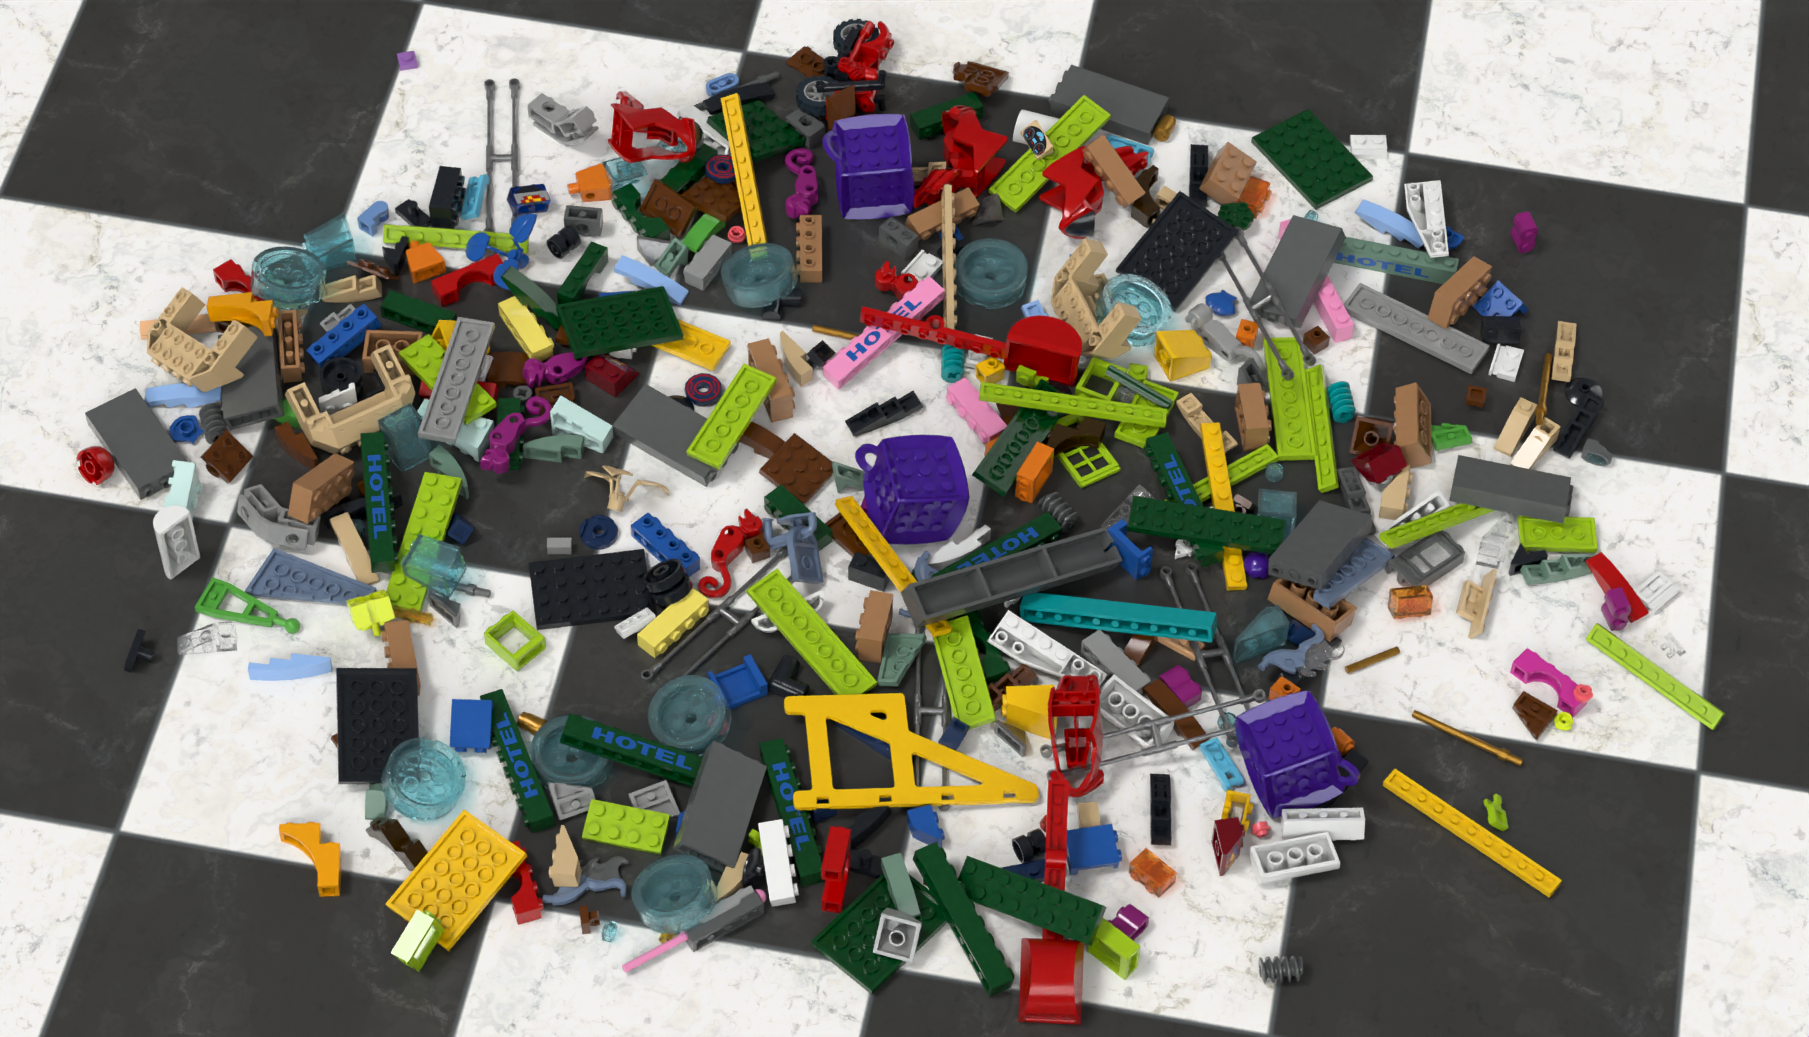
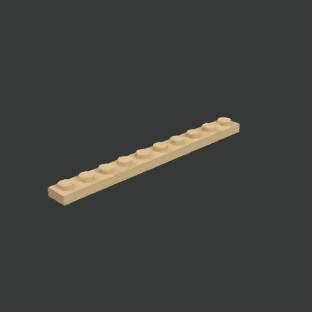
M944 185L941 194L943 289L945 290L943 320L945 322L944 327L954 329V326L957 325V315H954L957 307V300H954L957 286L953 282L956 278V269H953V264L956 261V254L953 253L956 239L953 238L955 223H952V219L955 216V208H952L955 193H952V185Z

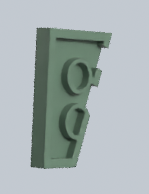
M887 634L877 679L879 686H898L925 643L927 639L925 634Z

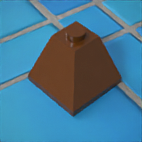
M854 85L826 98L829 130L833 131L834 121L857 116Z
M1357 416L1349 453L1360 455L1380 443L1390 444L1395 421Z

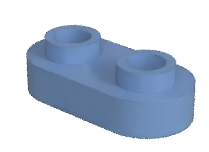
M727 73L706 83V93L708 96L713 97L737 88L739 86V78L736 74Z

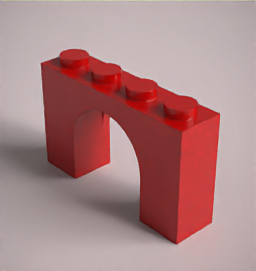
M830 826L821 868V879L826 880L821 900L822 911L839 914L843 910L851 866V829H846L842 826Z

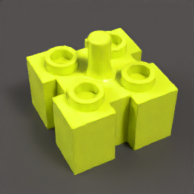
M384 589L363 597L360 596L346 600L352 623L357 630L365 631L372 628L374 636L381 635L379 624L384 625L385 622H391V619H395L390 598Z

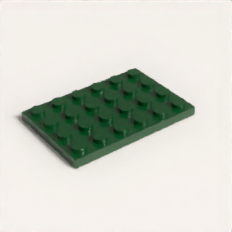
M1309 109L1253 136L1251 139V143L1315 210L1373 180V175Z
M664 286L556 305V311L574 359L683 340V332Z
M884 873L811 940L813 948L871 995L906 963V961L873 953L881 913L886 908L896 910L887 888L888 883ZM909 874L920 910V916L915 917V919L922 923L916 948L917 952L948 922L930 890Z

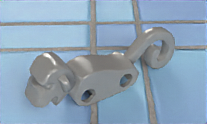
M1200 303L1188 312L1189 315L1185 317V321L1191 323V328H1201L1200 336L1208 348L1227 361H1232L1239 354H1245L1249 357L1246 361L1254 358L1259 369L1263 372L1264 364L1260 355L1251 347L1243 346L1224 324L1218 320H1213L1212 307Z

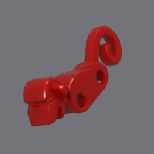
M885 261L882 268L878 269L875 273V286L880 291L893 290L897 299L902 300L905 293L916 288L919 281L910 273L897 276L896 266L890 269V262Z
M747 508L744 510V518L738 516L739 527L734 525L725 526L711 551L712 568L717 572H721L724 583L720 589L710 590L706 586L711 585L713 588H717V579L712 576L701 578L698 583V589L707 598H721L729 592L731 577L727 569L728 565L743 551L745 540L763 534L762 520L759 516L753 515Z

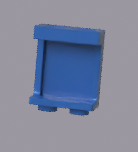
M1121 519L1108 528V533L1114 540V543L1106 549V552L1116 545L1122 558V562L1119 565L1135 580H1138L1141 577L1147 576L1151 571L1153 548L1148 547L1141 551L1126 537L1127 523Z
M751 654L743 657L744 664L716 675L712 671L707 672L708 680H706V685L709 691L714 692L716 704L718 706L721 705L724 712L768 695L767 682Z
M452 699L450 747L455 748V752H467V748L475 749L476 753H487V749H492L491 729L494 701Z
M1112 824L1067 830L1066 860L1070 876L1077 875L1079 870L1113 866V869L1118 868L1120 861H1122L1121 850L1117 849L1118 834L1116 830H1113Z

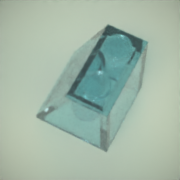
M345 213L304 235L303 251L304 254L308 253L306 257L308 267H312L314 274L349 266L350 264H347V261H356L354 242Z
M411 403L378 420L379 432H383L384 439H388L389 450L385 452L401 473L429 459V453L433 450L429 439L418 438L422 418Z
M1259 489L1256 515L1286 520L1284 542L1295 529L1297 492Z
M418 534L417 538L412 541L410 550L401 560L405 576L447 599H450L467 570L460 547Z

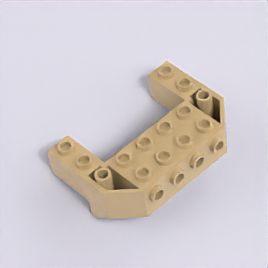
M1084 238L1055 275L1050 303L1058 319L1065 321L1078 332L1082 341L1081 356L1114 359L1131 350L1132 347L1127 337L1142 318L1135 306L1118 302L1103 320L1092 296L1100 287L1094 272L1108 256V253L1102 242Z
M182 287L148 331L147 354L152 357L151 361L169 374L172 372V375L180 381L183 379L182 381L189 387L193 385L202 392L210 391L242 378L244 374L235 367L258 337L236 320H233L212 349L184 333L206 304Z
M390 344L373 351L370 356L385 386L383 392L332 415H328L327 411L320 414L305 382L286 391L285 396L310 446L333 454L341 452L343 455L350 452L353 446L358 445L361 447L360 433L383 432L385 436L386 431L391 429L396 431L403 427L402 424H404L408 417L415 396V390L409 374L405 375Z

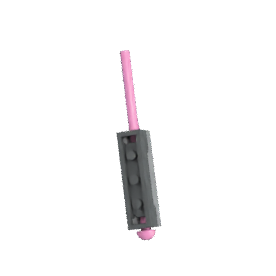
M750 885L747 888L739 889L728 898L721 899L712 907L704 908L699 914L686 918L680 923L681 933L678 936L622 965L624 972L627 973L684 941L695 952L763 915L764 902L766 901L765 892L761 889L754 890Z

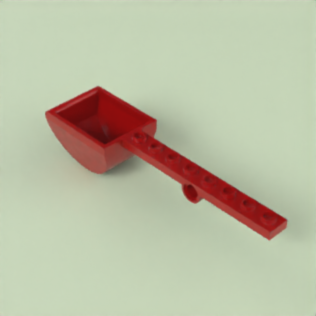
M862 307L860 322L868 326L873 325L884 330L900 332L903 335H912L923 340L927 339L939 344L951 345L958 349L990 355L993 358L1004 359L1003 364L1005 370L1016 372L1019 365L1037 371L1036 375L1047 377L1049 381L1060 382L1070 387H1074L1076 384L1082 352V341L1078 332L1071 325L1058 318L1038 315L1021 319L1011 327L1005 343L944 327L945 322L943 318L938 315H932L928 317L926 322Z
M1048 780L1044 884L1065 891L1069 781ZM1044 928L1042 930V939H1021L1018 1022L1081 1025L1084 943L1076 940H1063V935Z

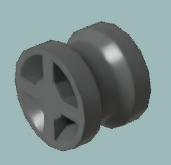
M518 386L513 391V397L521 398V405H525L526 409V402L532 397V391L528 386Z

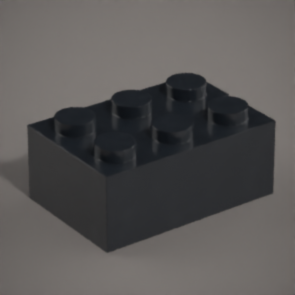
M439 167L429 203L431 227L454 229L455 226H458V212L462 210V198L465 197L466 188L463 187L465 176H462L461 168Z

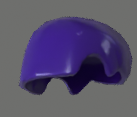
M1255 551L1248 553L1243 560L1245 573L1252 579L1255 577H1260L1263 580L1270 576L1268 575L1270 556L1266 553Z

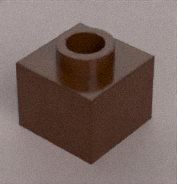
M1319 326L1304 333L1303 344L1314 355L1329 346L1330 337Z
M763 534L745 540V550L752 564L770 557V547Z

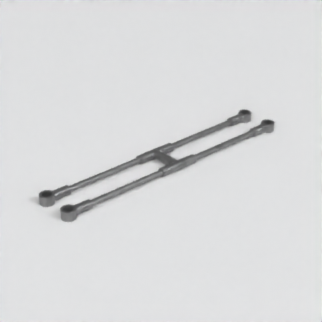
M516 78L509 81L512 99L511 154L493 155L492 100L495 82L492 79L484 82L487 99L486 172L490 180L487 185V218L484 231L494 232L493 219L491 218L493 162L511 161V225L517 218V202L514 194H517V99L520 82Z
M1235 227L1239 230L1235 239L1244 247L1265 284L1264 287L1268 295L1253 304L1250 298L1246 296L1232 271L1224 252L1219 259L1226 267L1243 298L1247 310L1254 322L1259 326L1282 370V377L1286 381H1290L1294 378L1295 374L1287 366L1286 362L1282 360L1260 321L1261 318L1257 310L1273 301L1299 344L1300 351L1304 356L1303 361L1308 366H1313L1316 363V358L1310 353L1307 346L1303 344L1282 307L1281 300L1262 272L1247 245L1244 231L1240 227Z
M787 546L780 549L776 556L738 591L713 610L704 622L660 662L655 663L649 670H643L641 672L642 682L646 684L651 683L653 676L663 668V665L706 625L722 615L733 623L734 626L685 673L677 677L669 685H664L661 688L662 697L665 699L671 698L673 691L683 683L687 676L755 617V614L760 610L758 606L741 619L728 611L727 608L776 561L782 559L788 553ZM791 575L787 578L789 582L792 581Z
M1189 562L1186 565L1185 573L1191 577L1193 585L1196 586L1205 611L1211 612L1200 585L1201 581L1197 574L1198 566L1193 562ZM1164 566L1160 570V577L1165 580L1177 608L1183 609L1171 577L1172 569ZM1218 627L1215 633L1216 642L1219 646L1217 649L1201 651L1198 642L1190 640V646L1198 666L1204 674L1215 705L1220 704V701L1208 674V667L1204 658L1222 656L1230 670L1240 697L1245 696L1233 667L1232 658ZM1248 703L1243 704L1246 711L1250 709ZM1218 709L1223 722V729L1231 728L1223 709ZM1234 732L1226 734L1227 746L1231 748L1238 745L1236 734Z
M923 626L915 628V634H923ZM920 649L916 656V691L914 695L913 722L915 734L920 736L922 714L941 715V726L944 733L949 724V696L944 677L942 707H922V695L920 694ZM914 755L915 785L920 787L919 756ZM942 766V786H947V768ZM942 796V799H941V800H950V799L948 798V796ZM941 805L938 808L941 811H947L950 805Z
M1257 689L1253 694L1239 697L1236 700L1171 717L1168 715L1138 723L1132 727L1103 734V739L1133 731L1138 732L1150 729L1155 746L1100 761V767L1139 756L1145 757L1176 749L1178 746L1236 732L1235 727L1181 741L1175 740L1162 743L1158 726L1237 704L1243 705L1254 701L1262 703L1266 699L1265 692L1262 689ZM1258 694H1262V695H1263V697H1261V698H1257L1256 696H1257ZM1065 743L1057 744V753L1065 751ZM1048 744L1041 746L1040 753L1043 758H1050L1052 756V746ZM1045 749L1050 750L1048 753H1043ZM1088 764L1087 768L1082 769L1081 767L1061 770V773L1064 774V777L1071 776L1074 773L1092 769V764ZM1054 769L1047 772V780H1051L1050 774L1052 771H1055Z

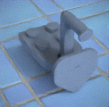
M816 512L793 514L777 519V524L790 525L791 529L787 533L776 537L773 536L772 521L774 519L762 518L765 540L770 550H776L784 546L788 548L793 582L823 583L818 543L814 535V531L817 528Z

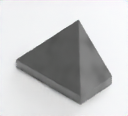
M997 193L983 199L972 221L973 225L1004 220L1000 198Z
M637 236V250L650 267L655 265L671 243V241Z
M430 593L428 595L430 607L457 629L460 624V603Z
M997 720L994 733L1021 757H1024L1026 752L1025 731Z

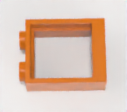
M1040 442L1035 444L1017 472L1015 497L1031 504L1034 502L1052 473L1054 448Z

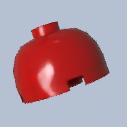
M101 446L87 447L81 450L76 458L77 461H80V466L78 467L80 474L90 484L93 482L96 485L103 483L112 476L115 469L113 456Z

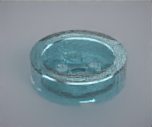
M994 238L980 239L966 245L956 257L954 267L956 269V278L954 284L957 286L956 290L959 295L968 303L983 305L987 309H996L1016 302L1023 295L1027 285L1028 264L1022 251L1012 243ZM987 275L992 276L995 279H987Z
M772 243L754 244L738 250L725 261L721 269V277L727 296L731 298L733 303L748 308L768 306L772 304L773 300L785 298L792 292L798 279L791 253L785 247Z
M288 246L269 248L259 253L252 262L250 287L256 297L259 296L264 301L273 300L274 307L284 310L305 309L313 302L318 303L323 297L327 274L326 267L320 258L304 249Z
M1121 274L1111 278L1096 300L1095 314L1099 324L1102 323L1118 302L1136 307L1142 319L1127 337L1128 342L1132 343V346L1135 347L1153 344L1156 332L1164 331L1172 316L1171 304L1166 294L1155 283L1138 275Z
M686 675L667 682L656 692L649 706L648 722L652 733L660 744L677 747L679 750L702 756L705 749L713 741L721 743L726 737L731 725V710L722 691L714 682L702 676ZM693 715L696 716L695 722L687 723L686 719Z
M569 715L556 717L545 723L536 732L531 743L532 764L539 780L548 790V782L593 788L598 784L601 785L611 771L612 760L559 743ZM582 716V717L585 718V719H588V720H591V721H595V720H593V719H591V718H589V717ZM572 755L577 758L574 762L567 761Z
M413 738L401 743L393 750L383 769L381 785L385 798L397 812L410 819L432 821L444 817L456 806L465 788L466 771L458 754L445 743L438 740L431 741L424 738ZM427 772L431 779L421 778V773Z
M678 854L661 858L648 865L636 878L631 896L640 920L644 925L651 927L655 932L671 934L691 929L700 923L699 920L706 914L709 915L716 905L718 891L705 862L691 855ZM679 895L680 898L677 901H673Z

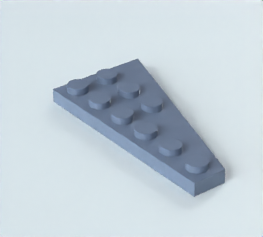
M1365 538L1322 590L1316 589L1313 600L1329 609L1387 566L1388 560L1395 558V554Z
M273 548L245 590L247 594L257 597L347 605L346 600L360 596L363 597L377 591L376 587L276 548Z

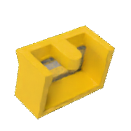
M1227 790L1221 819L1239 817L1240 825L1243 824L1247 832L1250 820L1246 819L1247 814L1251 815L1253 803H1250L1251 795Z

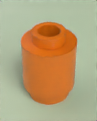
M1333 727L1331 731L1341 756L1347 755L1352 749L1354 750L1355 741L1342 729Z

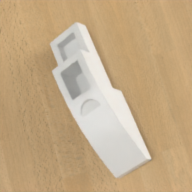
M985 524L980 529H976L968 538L962 539L958 545L951 541L947 545L941 546L935 554L929 557L927 564L940 571L977 551L990 541L991 529Z

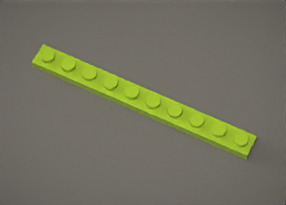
M986 382L980 383L979 401L1162 428L1166 426L1167 409Z

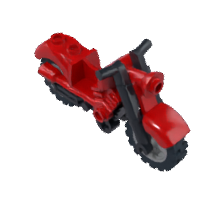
M849 19L847 22L843 21L833 31V45L838 55L837 57L828 56L824 59V76L806 78L796 88L798 108L800 107V110L808 115L812 114L816 117L823 115L826 121L828 120L826 98L851 85L855 86L856 106L866 113H871L875 109V104L878 103L880 111L886 110L885 95L878 94V90L885 88L886 71L880 70L878 76V70L881 62L886 59L889 50H892L894 46L892 33H890L888 27L882 21L878 22V28L875 27L873 22L867 20Z

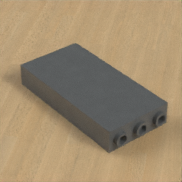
M1072 64L1068 71L1065 70L1062 81L1058 82L1055 93L1051 94L1049 98L1050 112L1063 116L1085 95L1111 114V119L1101 130L1145 145L1150 143L1153 131L1161 118L1166 114L1169 104V97Z
M1296 215L1292 216L1264 271V275L1281 300L1282 307L1293 326L1301 328L1346 236L1340 227ZM1260 279L1250 299L1253 304L1268 295L1262 279ZM1273 301L1257 310L1260 318L1268 319L1272 323H1282L1288 327Z
M247 327L258 338L235 367L244 376L221 386L223 419L229 430L284 416L278 335L275 328L273 329L272 336L265 337L257 327Z
M645 384L612 425L615 435L705 487L710 482H713L717 476L718 469L696 460L686 453L707 418ZM739 442L736 444V446L730 453L729 457L731 456V454H734L738 450ZM728 458L721 468L725 467V465L728 462Z
M136 388L85 412L87 424L102 446L113 456L114 463L140 500L150 497L154 493L172 485L168 484L169 477L173 478L174 476L173 460L188 462Z
M1458 455L1449 501L1563 524L1564 518L1569 517L1574 485H1570L1571 477Z
M1319 500L1269 558L1268 575L1322 590L1371 532L1372 515Z
M713 741L705 749L673 850L722 873L726 866L734 868L767 766L761 764L758 760L744 756L739 751L726 747L720 742Z

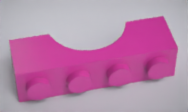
M1527 648L1513 661L1510 671L1512 675L1525 684L1543 682L1550 685L1558 695L1557 708L1569 713L1572 718L1587 705V702H1578L1574 697L1573 691L1578 684L1572 681L1569 676L1557 670L1554 665L1542 659L1536 652Z

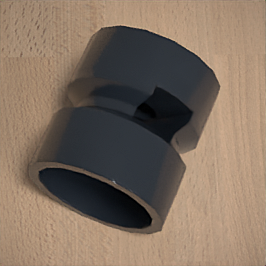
M567 225L558 231V234L550 237L546 243L550 252L556 258L562 259L569 254L570 250H574L581 244V239L575 229Z
M1037 828L1028 832L1027 836L1020 835L1012 839L1013 850L1021 863L1032 860L1034 855L1039 857L1045 854L1046 837L1041 829Z

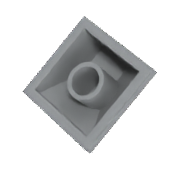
M886 908L881 913L873 953L913 963L922 923L905 912Z

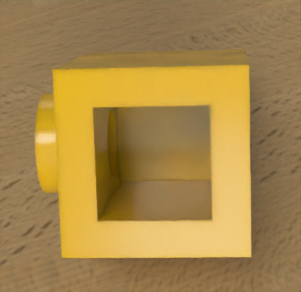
M989 357L976 364L975 377L980 383L995 384L1004 379L1005 366L1001 360Z

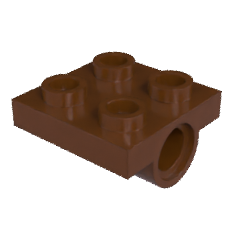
M225 430L200 458L207 463L205 466L211 475L216 478L221 477L228 484L254 456Z

